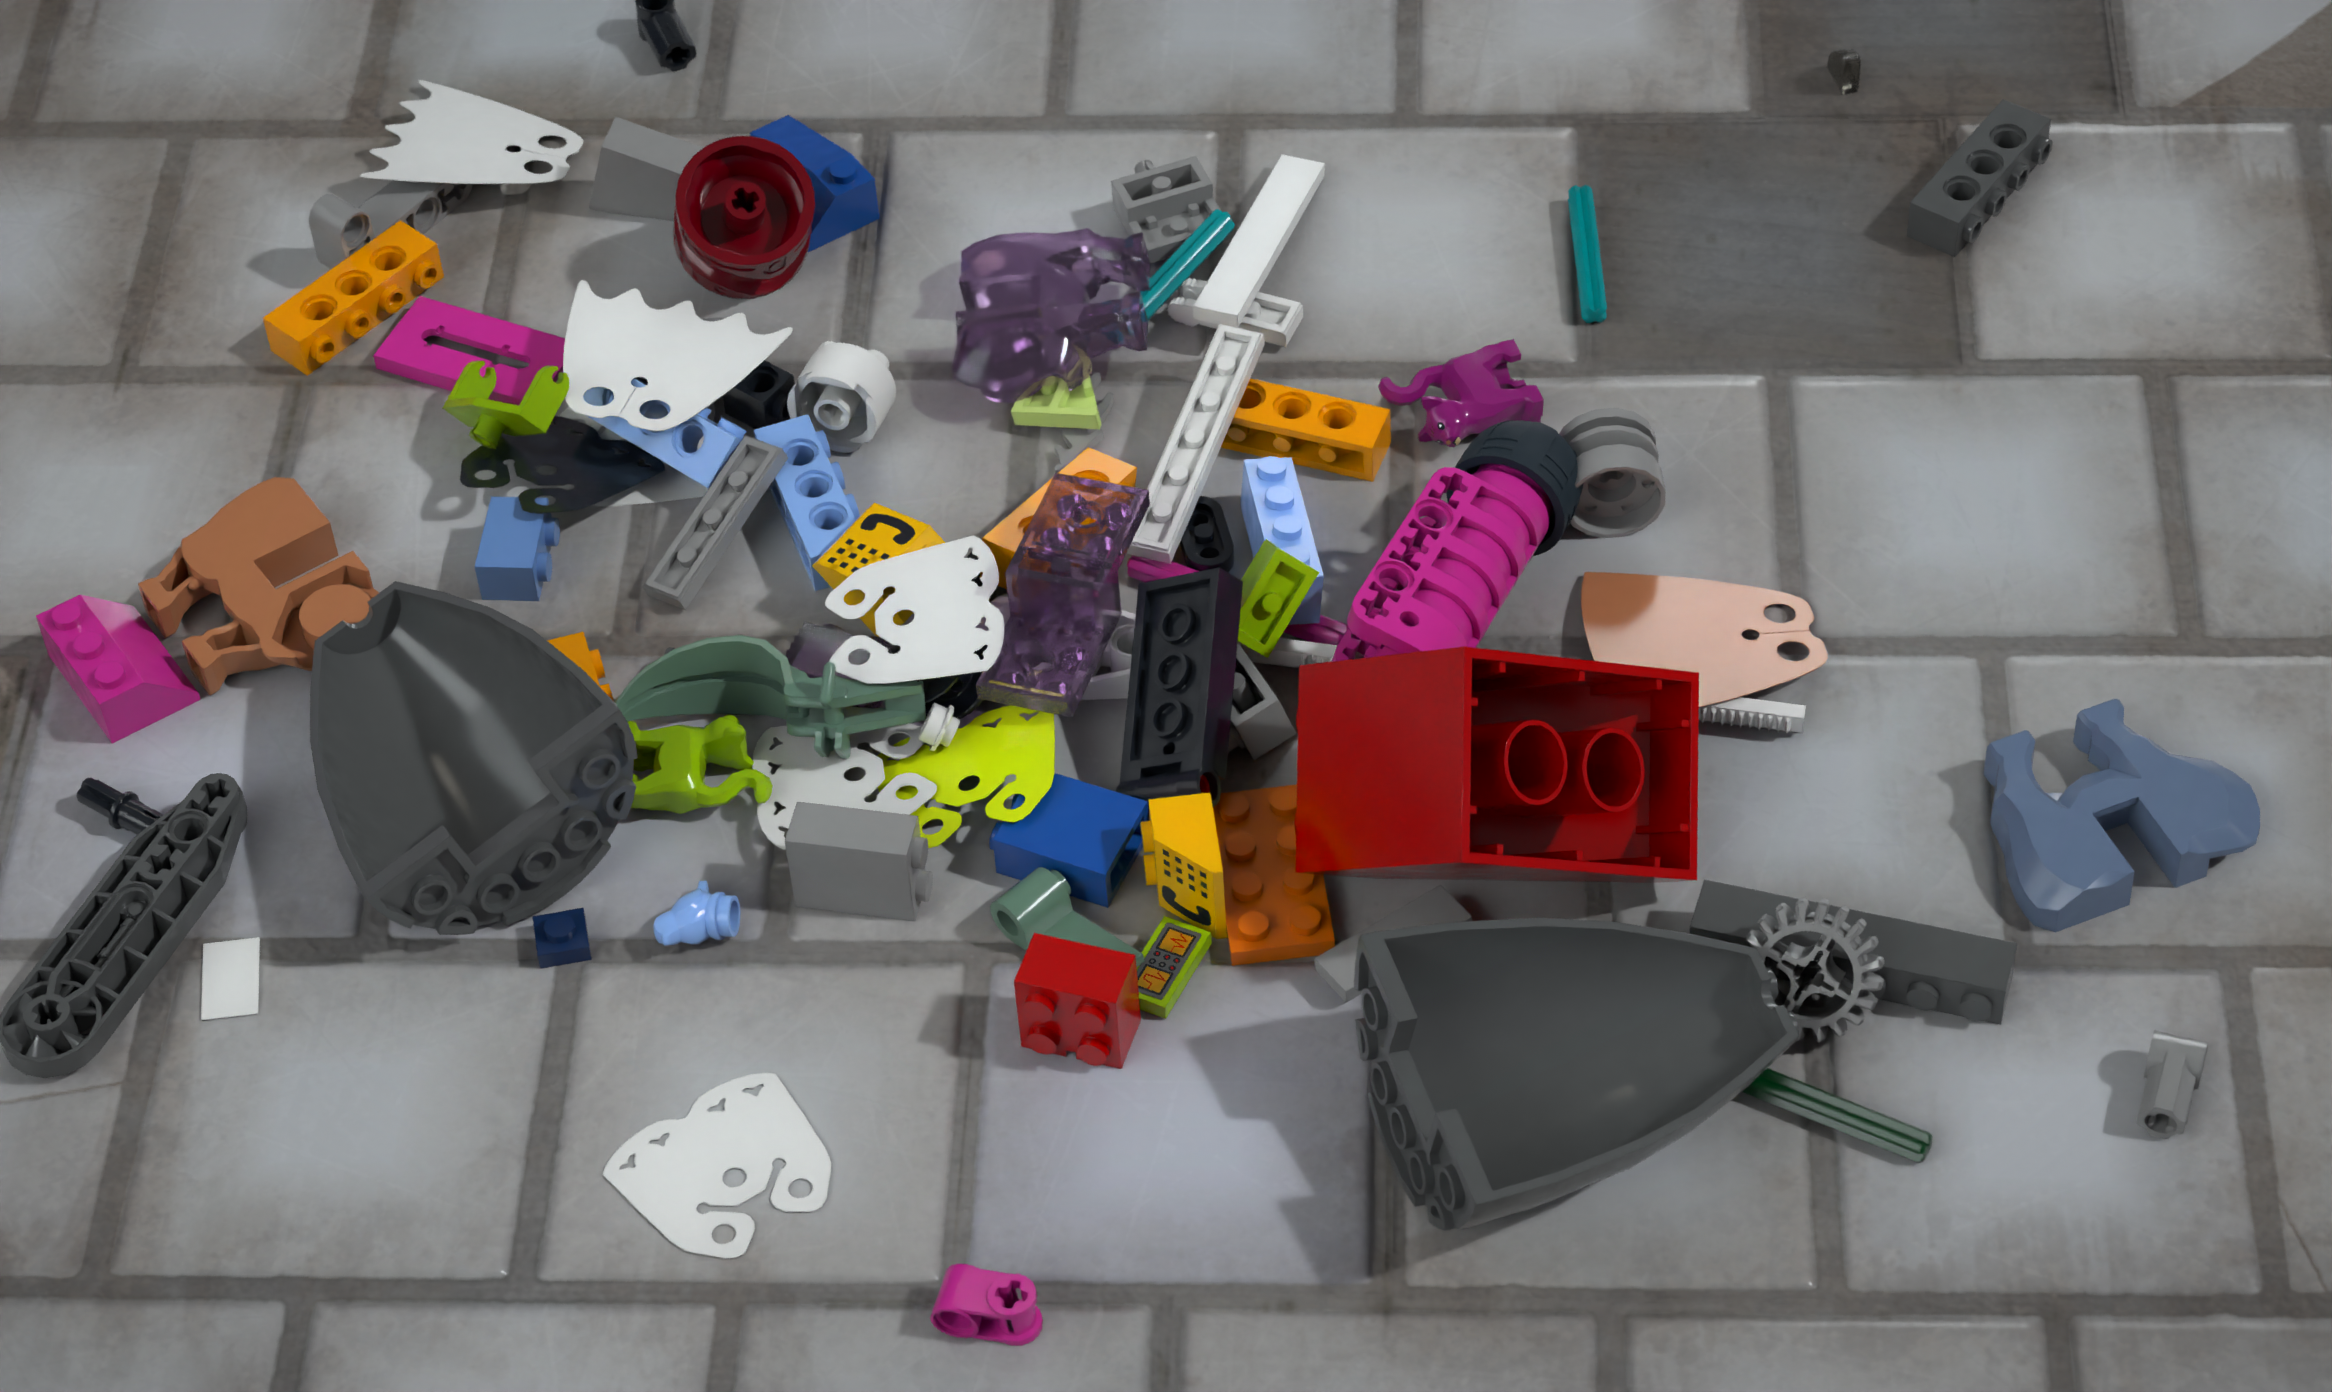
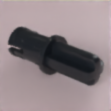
M86 778L77 792L78 801L109 818V824L113 828H124L136 835L164 815L139 801L138 795L132 791L121 793L93 778Z

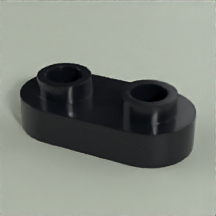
M1199 497L1180 541L1185 563L1189 568L1198 571L1221 568L1229 572L1234 565V545L1222 507L1217 501L1209 497Z

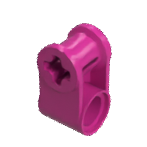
M954 1264L946 1269L930 1319L938 1330L947 1335L957 1338L971 1337L1001 1342L1011 1346H1022L1031 1343L1039 1336L1043 1327V1318L1039 1308L1036 1306L1037 1291L1034 1283L1028 1277L1021 1274L979 1269L968 1264ZM1017 1288L1020 1289L1022 1299L1018 1298ZM1008 1320H1011L1014 1331L1010 1330Z

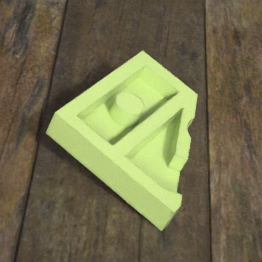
M1039 347L1011 410L1015 425L1100 429L1102 423L1083 349Z

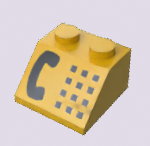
M873 503L812 566L834 590L852 573L862 567L945 542L930 525ZM894 587L885 588L881 598L864 616L860 617L877 638L879 636L876 635L874 612L889 595L895 592ZM852 590L844 596V602L847 605H857L864 600L865 593L861 590ZM901 610L894 615L893 622L896 625H902L910 618L913 612Z
M1211 793L1149 799L1150 821L1140 822L1144 853H1153L1143 855L1146 886L1156 885L1159 906L1193 926L1211 932V936L1215 939L1227 938L1223 869Z

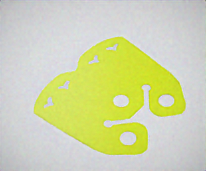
M1029 702L993 709L977 716L963 728H957L948 747L939 744L935 751H931L928 745L923 744L913 755L902 758L899 761L887 760L891 757L880 753L877 757L883 760L885 780L878 786V791L880 792L897 775L917 773L937 785V792L931 799L936 800L938 803L958 807L987 798L1005 781L1006 776L1014 774L1016 775L1015 781L1008 783L986 804L985 812L992 819L1012 823L1020 821L1032 812L1052 786L1055 773L1054 705L1042 702ZM1035 712H1039L1038 714L1031 717L1028 721L1024 717L1020 716V714L1022 713L1031 715ZM1002 718V719L997 723V725H996L995 728L988 727V726H987V727H983L984 724L994 723L996 720ZM910 737L903 739L892 746H903L909 742ZM968 776L979 777L980 783L974 789L969 791L959 789V783ZM903 786L896 791V797L908 800L915 797L918 790L914 786ZM1022 794L1025 797L1024 803L1016 809H1006L1004 807V801L1011 795ZM924 804L911 814L918 816L920 834L922 838L928 839V848L941 845L962 823V817L959 813L933 806L926 808ZM934 819L943 821V827L937 833L927 835L922 832V827L928 821Z

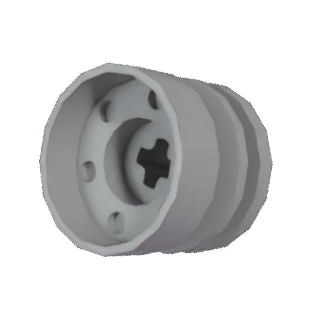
M1620 408L1595 409L1575 417L1562 428L1559 435L1568 442L1578 456L1576 458L1578 468L1575 486L1578 488L1583 484L1579 504L1570 522L1573 527L1586 535L1601 538L1624 537L1643 530L1658 518L1665 506L1666 490L1662 470L1658 464L1659 454L1656 448L1655 433L1646 419L1634 411Z

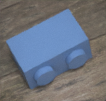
M491 496L475 562V571L482 600H540L543 582H549L552 576L550 550L551 546L557 547L559 544L560 523L558 518H552L551 513L536 514L523 511L519 497ZM548 498L535 499V502L539 505H549Z

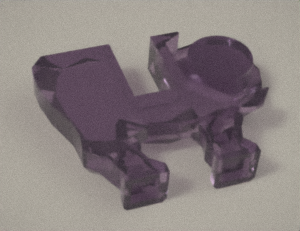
M1088 228L1061 233L1024 232L998 234L974 242L961 251L959 285L966 310L956 312L957 346L952 364L954 379L980 389L983 396L987 399L1000 403L1023 400L1037 393L1050 376L1062 378L1067 383L1069 391L1080 386L1087 378H1091L1093 372L1090 358L1097 357L1121 346L1135 351L1147 350L1148 319L1140 291H1149L1150 259L1143 232L1133 234L1126 239L1102 237ZM1109 282L1124 283L1138 291L1127 294L1122 299L1091 303V300L1096 297L1100 286Z

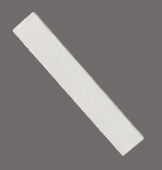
M1281 155L1193 306L1194 320L1215 325L1222 324L1236 328L1239 327L1323 180L1325 163Z
M1222 324L1218 325L1124 540L1123 545L1126 554L1171 564L1265 345L1264 333Z

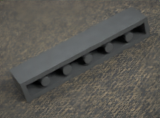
M1704 879L1690 924L1689 934L1751 947L1746 941V937L1751 930L1763 932L1758 924L1759 919L1764 914H1767L1777 920L1775 910L1781 903H1786L1796 915V902L1799 898ZM1808 901L1811 912H1815L1818 902ZM1830 905L1828 914L1835 916L1841 907ZM1849 909V914L1844 922L1852 926L1856 920L1864 919L1867 925L1859 935L1861 940L1869 936H1876L1879 941L1877 947L1867 953V955L1881 956L1885 961L1882 969L1872 972L1884 979V985L1881 990L1870 991L1877 999L1909 1005L1919 1010H1933L1962 1016L1972 1021H1986L2001 1025L2013 978L2017 943ZM1800 931L1789 934L1779 941L1787 946L1793 942L1796 945L1808 947L1816 944L1822 934L1812 931ZM1836 942L1832 952L1833 960L1840 969L1846 972L1845 978L1854 982L1851 961L1845 950ZM1819 951L1815 959L1810 961L1804 969L1803 974L1806 976L1802 981L1803 984H1807L1810 978L1813 979L1821 968L1818 962L1823 955L1822 951ZM1770 958V967L1775 977L1790 981L1787 974L1777 968L1778 962Z

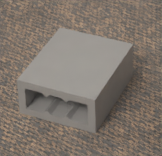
M797 801L785 837L795 907L916 921L921 901L928 902L930 899L933 883L932 872L925 871L928 856V839L921 837L918 816Z

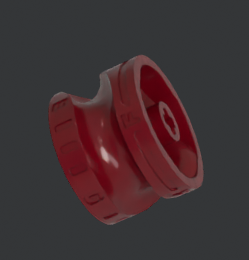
M733 136L720 139L697 152L684 167L679 177L675 194L673 241L677 257L683 268L694 281L705 289L725 297L752 299L781 289L802 268L810 244L815 196L811 179L804 166L791 152L781 145L753 136Z

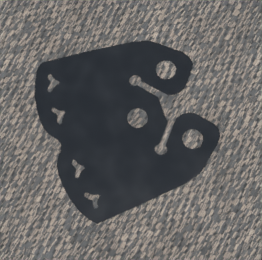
M555 416L551 422L555 424L550 425L545 434L523 436L502 434L496 449L481 445L462 461L460 481L463 485L470 488L502 487L511 481L508 467L503 463L505 460L510 459L515 461L513 465L517 477L539 486L566 484L575 486L570 490L564 488H533L520 493L519 501L523 511L542 514L574 511L594 505L665 471V465L660 459L633 443L623 440L602 439L598 432L587 424ZM572 428L574 432L582 433L583 435H568L570 433L569 429ZM613 448H618L620 451H628L629 453L615 454ZM643 459L645 461V464L650 465L651 467L637 465L640 463L639 460ZM551 465L557 468V472L551 475H542L537 473L536 469L540 466ZM482 470H490L495 472L496 476L489 480H481L476 478L475 474ZM549 495L555 497L556 502L551 505H539L535 502V499L539 496Z

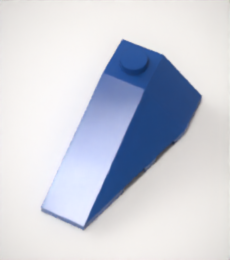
M789 115L750 132V136L767 139L791 152L804 166L811 179L815 196V210L808 252L880 219L875 178L850 152Z

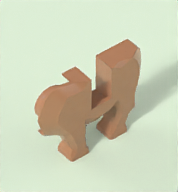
M280 477L263 481L244 491L226 504L204 526L182 539L171 561L157 577L138 583L145 610L165 638L177 631L184 613L194 603L211 593L221 596L224 609L233 621L227 625L207 630L201 636H191L182 640L189 668L209 695L220 690L227 675L242 671H260L278 665H287L312 671L315 640L342 620L350 624L362 621L369 612L367 602L379 594L373 588L369 569L354 551L275 589V587L339 556L329 520L294 478Z

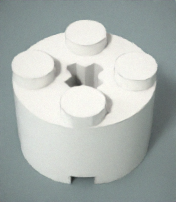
M823 342L813 353L789 392L787 408L790 418L793 419L808 414L815 431H824L830 451L850 453L859 450L862 444L869 443L873 439L895 401L896 385L888 369L889 360L883 353L877 350H866L848 343Z

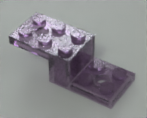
M1055 473L1005 572L1010 617L1004 627V641L997 660L988 671L981 673L976 683L978 699L1067 717L1074 716L1122 615L1118 570L1150 505L1149 490ZM1086 518L1097 520L1094 523L1087 525L1080 524ZM1041 662L1052 664V666L1046 669H1032Z

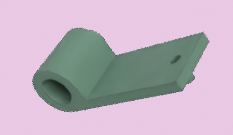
M1043 867L1036 868L990 905L993 920L1001 932L1026 951L1033 934L1038 933L1136 955V967L1145 962L1141 952L1073 910L1069 897L1071 894L1070 885L1064 876L1056 870L1049 871Z

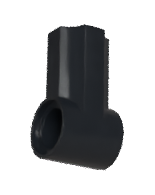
M635 0L639 36L649 43L660 66L667 67L672 72L687 68L688 63L696 57V48L675 9L674 0Z

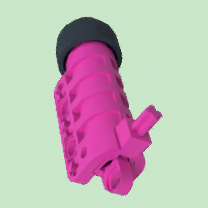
M1508 420L1497 423L1481 432L1470 443L1455 468L1444 467L1438 469L1432 475L1354 597L1347 617L1348 630L1337 645L1332 661L1354 659L1357 652L1364 655V658L1462 646L1477 648L1532 556L1552 549L1560 540L1575 515L1583 490V484L1578 488L1575 486L1578 468L1576 458L1578 456L1568 442L1558 434V431L1540 422ZM1443 493H1446L1448 503L1441 500Z

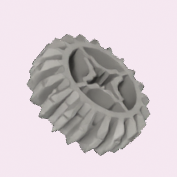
M1799 898L1796 902V915L1786 903L1779 904L1775 910L1777 920L1770 915L1764 914L1758 921L1763 932L1751 930L1746 937L1748 944L1753 948H1757L1766 968L1771 969V958L1778 962L1777 968L1789 977L1791 988L1788 996L1786 997L1778 988V995L1774 1002L1777 1006L1784 1005L1786 1010L1791 1011L1796 1017L1799 1027V1041L1804 1039L1808 1028H1812L1817 1042H1823L1827 1037V1025L1838 1037L1844 1036L1848 1030L1846 1020L1856 1026L1861 1025L1865 1019L1861 1008L1873 1010L1878 1002V999L1870 991L1881 990L1884 985V979L1872 973L1882 969L1885 964L1884 958L1878 955H1867V953L1877 947L1879 943L1877 937L1869 936L1861 940L1859 935L1867 925L1865 920L1861 918L1856 920L1852 926L1848 925L1844 921L1849 914V908L1841 906L1836 915L1832 916L1828 914L1829 900L1823 898L1819 901L1815 912H1811L1807 898ZM1800 931H1812L1822 934L1816 944L1808 947H1802L1793 942L1787 946L1779 941L1789 934ZM1836 942L1845 950L1851 961L1854 982L1845 978L1846 972L1840 969L1833 960L1832 952ZM1822 951L1823 955L1818 962L1821 968L1813 979L1810 978L1805 988L1802 989L1800 985L1806 976L1803 974L1804 969L1810 961L1815 959L1818 952ZM1813 993H1822L1831 998L1836 994L1844 998L1834 1005L1823 1008H1811L1802 1005L1806 997Z

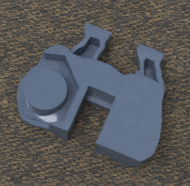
M2115 698L2086 708L2077 714L2073 743L2078 750L2088 754V761L2100 771L2083 775L2068 786L2063 793H2045L2036 781L2032 771L2035 739L2029 731H2021L1991 742L1987 746L1983 775L1995 787L1990 816L1991 828L2004 854L2006 876L2014 898L2024 915L2034 926L2058 932L2130 904L2135 872L2105 832L2112 828L2128 823L2175 888L2206 877L2210 858L2243 852L2257 842L2260 831V808L2251 785L2233 771L2212 760L2170 754L2152 740L2138 735L2124 724V707L2119 699Z

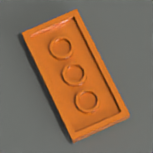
M1297 784L1221 793L1218 804L1213 807L1223 869L1226 931L1232 966L1319 956L1335 947L1324 876L1295 873L1296 834L1294 820L1297 809Z

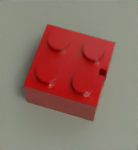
M1034 933L1014 979L1021 1047L1032 1049L1040 1054H1056L1065 1057L1068 1051L1076 1053V1059L1082 1060L1087 1064L1094 1066L1105 1065L1122 1069L1141 1022L1136 955Z

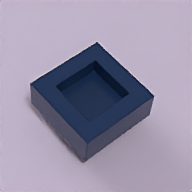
M584 908L532 916L540 969L592 960Z

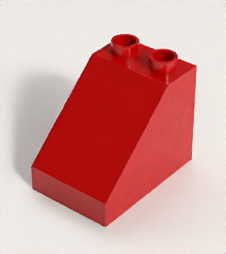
M1466 646L1299 665L1298 711L1296 715L1298 750L1297 809L1294 820L1296 834L1295 873L1373 879L1629 883L1697 881L1698 672Z

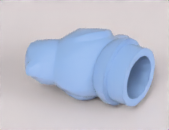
M707 880L699 881L696 890L682 896L670 911L661 914L655 919L653 925L655 938L658 943L666 946L681 942L698 945L710 937L715 940L735 937L740 926L739 900L737 896L725 895L724 892L711 894L709 893Z

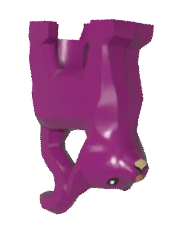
M1514 339L1487 345L1473 353L1454 357L1443 365L1420 370L1415 374L1407 387L1395 385L1389 377L1381 378L1378 385L1383 398L1394 405H1411L1421 399V404L1427 414L1426 425L1418 433L1417 438L1419 442L1434 440L1440 445L1456 447L1461 440L1470 434L1481 433L1497 423L1508 420L1541 422V416H1543L1544 399L1537 385H1526L1524 380L1511 379L1507 362L1512 363L1521 360V352ZM1429 386L1441 388L1448 399L1436 396H1423Z

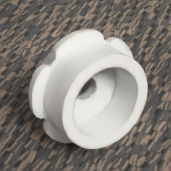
M937 703L932 705L918 736V740L930 745L929 750L935 751L939 744L946 747L950 745L960 723V719L953 717L954 707L949 705L948 708H945Z

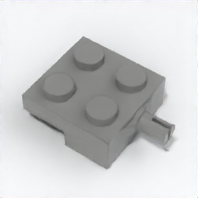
M1196 156L1156 168L1153 167V163L1150 160H1144L1145 166L1142 161H1139L1134 169L1136 174L1111 181L1113 209L1145 265L1169 258L1214 210H1220L1213 198V184ZM1230 234L1222 242L1230 240Z

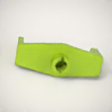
M472 361L464 367L442 407L466 426L473 427L469 432V436L485 447L496 449L502 434L511 436L545 434L568 393L569 377L567 373L560 372L558 380L554 382L552 376L558 370V366H545L536 373L520 405H514L488 399L496 385L495 369L487 367L484 377H481L480 368L485 365V361Z

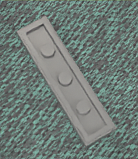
M746 435L743 437L642 586L648 596L683 610L688 608L787 461L788 457L782 448Z

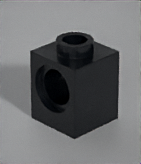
M764 360L747 377L722 396L725 414L754 429L789 420L787 399L789 392L795 384L793 374Z

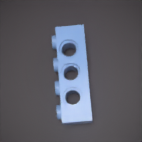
M638 377L631 381V384L635 387H644L648 384ZM596 387L587 390L583 398L588 404L603 406L609 404L614 399V394L607 388ZM652 400L640 406V413L649 419H660L670 413V407L665 402ZM707 407L689 420L664 431H650L633 427L627 420L615 416L604 418L587 416L708 489L747 432L725 418L721 417L718 424L708 419L712 410ZM704 436L703 444L697 450L698 443L700 439Z
M808 414L753 430L755 439L782 448L788 457L769 488L814 590L818 591L831 587L812 565L860 515L853 494L845 495L843 492L845 481L839 463H830L828 459L831 458V452L827 437L823 430L815 431Z

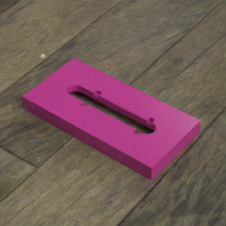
M419 296L373 357L376 369L452 391L468 363L472 361H485V365L480 368L481 377H484L487 367H493L497 377L496 385L488 399L520 405L536 373L545 366H558V370L552 376L554 382L558 380V374L560 372L563 373L565 338ZM428 336H438L529 363V365L522 369L500 363L493 365L490 360L436 344L429 346L424 339Z

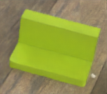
M1266 539L1241 579L1243 581L1238 641L1268 658L1319 572Z

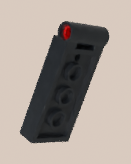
M1221 568L1139 583L1120 782L1116 792L1145 801L1210 792L1213 807L1220 800V780H1226L1243 581Z

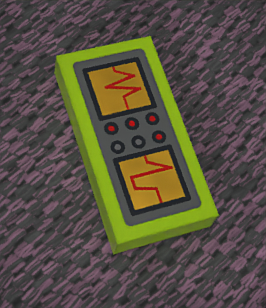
M1166 916L1162 918L1141 952L1145 962L1137 967L1140 1010L1165 1019L1167 1018L1211 946V932Z

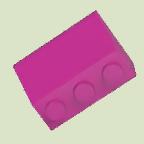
M80 594L36 615L49 657L112 744L201 700L198 691L134 606Z

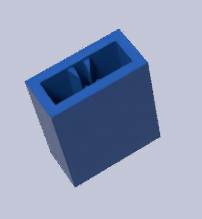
M1054 773L1051 788L1028 816L1015 823L1000 820L995 824L990 836L989 846L991 850H994L996 873L1022 880L1039 867L1049 871L1056 870L1069 883L1071 888L1069 896L1108 908L1143 848L1140 822L1149 821L1148 801ZM1014 794L1011 809H1016L1024 803L1025 797L1022 794Z

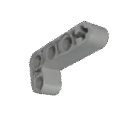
M393 180L358 208L333 194H325L314 203L309 215V226L317 258L320 263L332 269L400 220L421 234H425L468 198L473 184Z

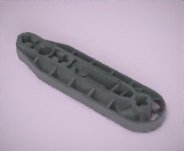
M222 773L203 777L195 784L183 801L131 840L6 1003L0 1015V1044L11 1066L25 1075L41 1078L67 1075L85 1066L100 1052L226 882L241 833L247 825V805L243 792L233 777ZM92 1027V1030L89 1034L80 1035L81 1033Z

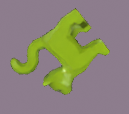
M728 714L712 721L705 727L674 725L642 731L638 728L636 722L627 721L634 736L637 750V759H634L633 770L643 772L647 769H654V773L644 779H640L636 774H633L632 781L636 785V790L631 808L666 810L683 814L701 807L726 805L741 791L748 788L754 790V797L758 803H765L769 800L773 785L769 777L758 770L752 769L754 761L747 753L746 731L740 725L737 717ZM711 762L741 770L732 773L718 787L711 788L705 785L707 763Z

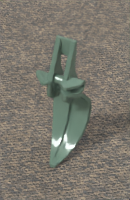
M744 635L706 638L673 649L643 668L628 683L621 695L614 699V703L627 721L690 714H751L785 719L788 734L799 737H815L814 749L821 757H829L831 751L835 750L844 759H849L851 754L850 734L926 720L923 681L867 684L835 675L836 667L832 662H826L823 667L822 677L809 678L804 671L789 665L788 658L767 640ZM885 700V708H860L853 706Z

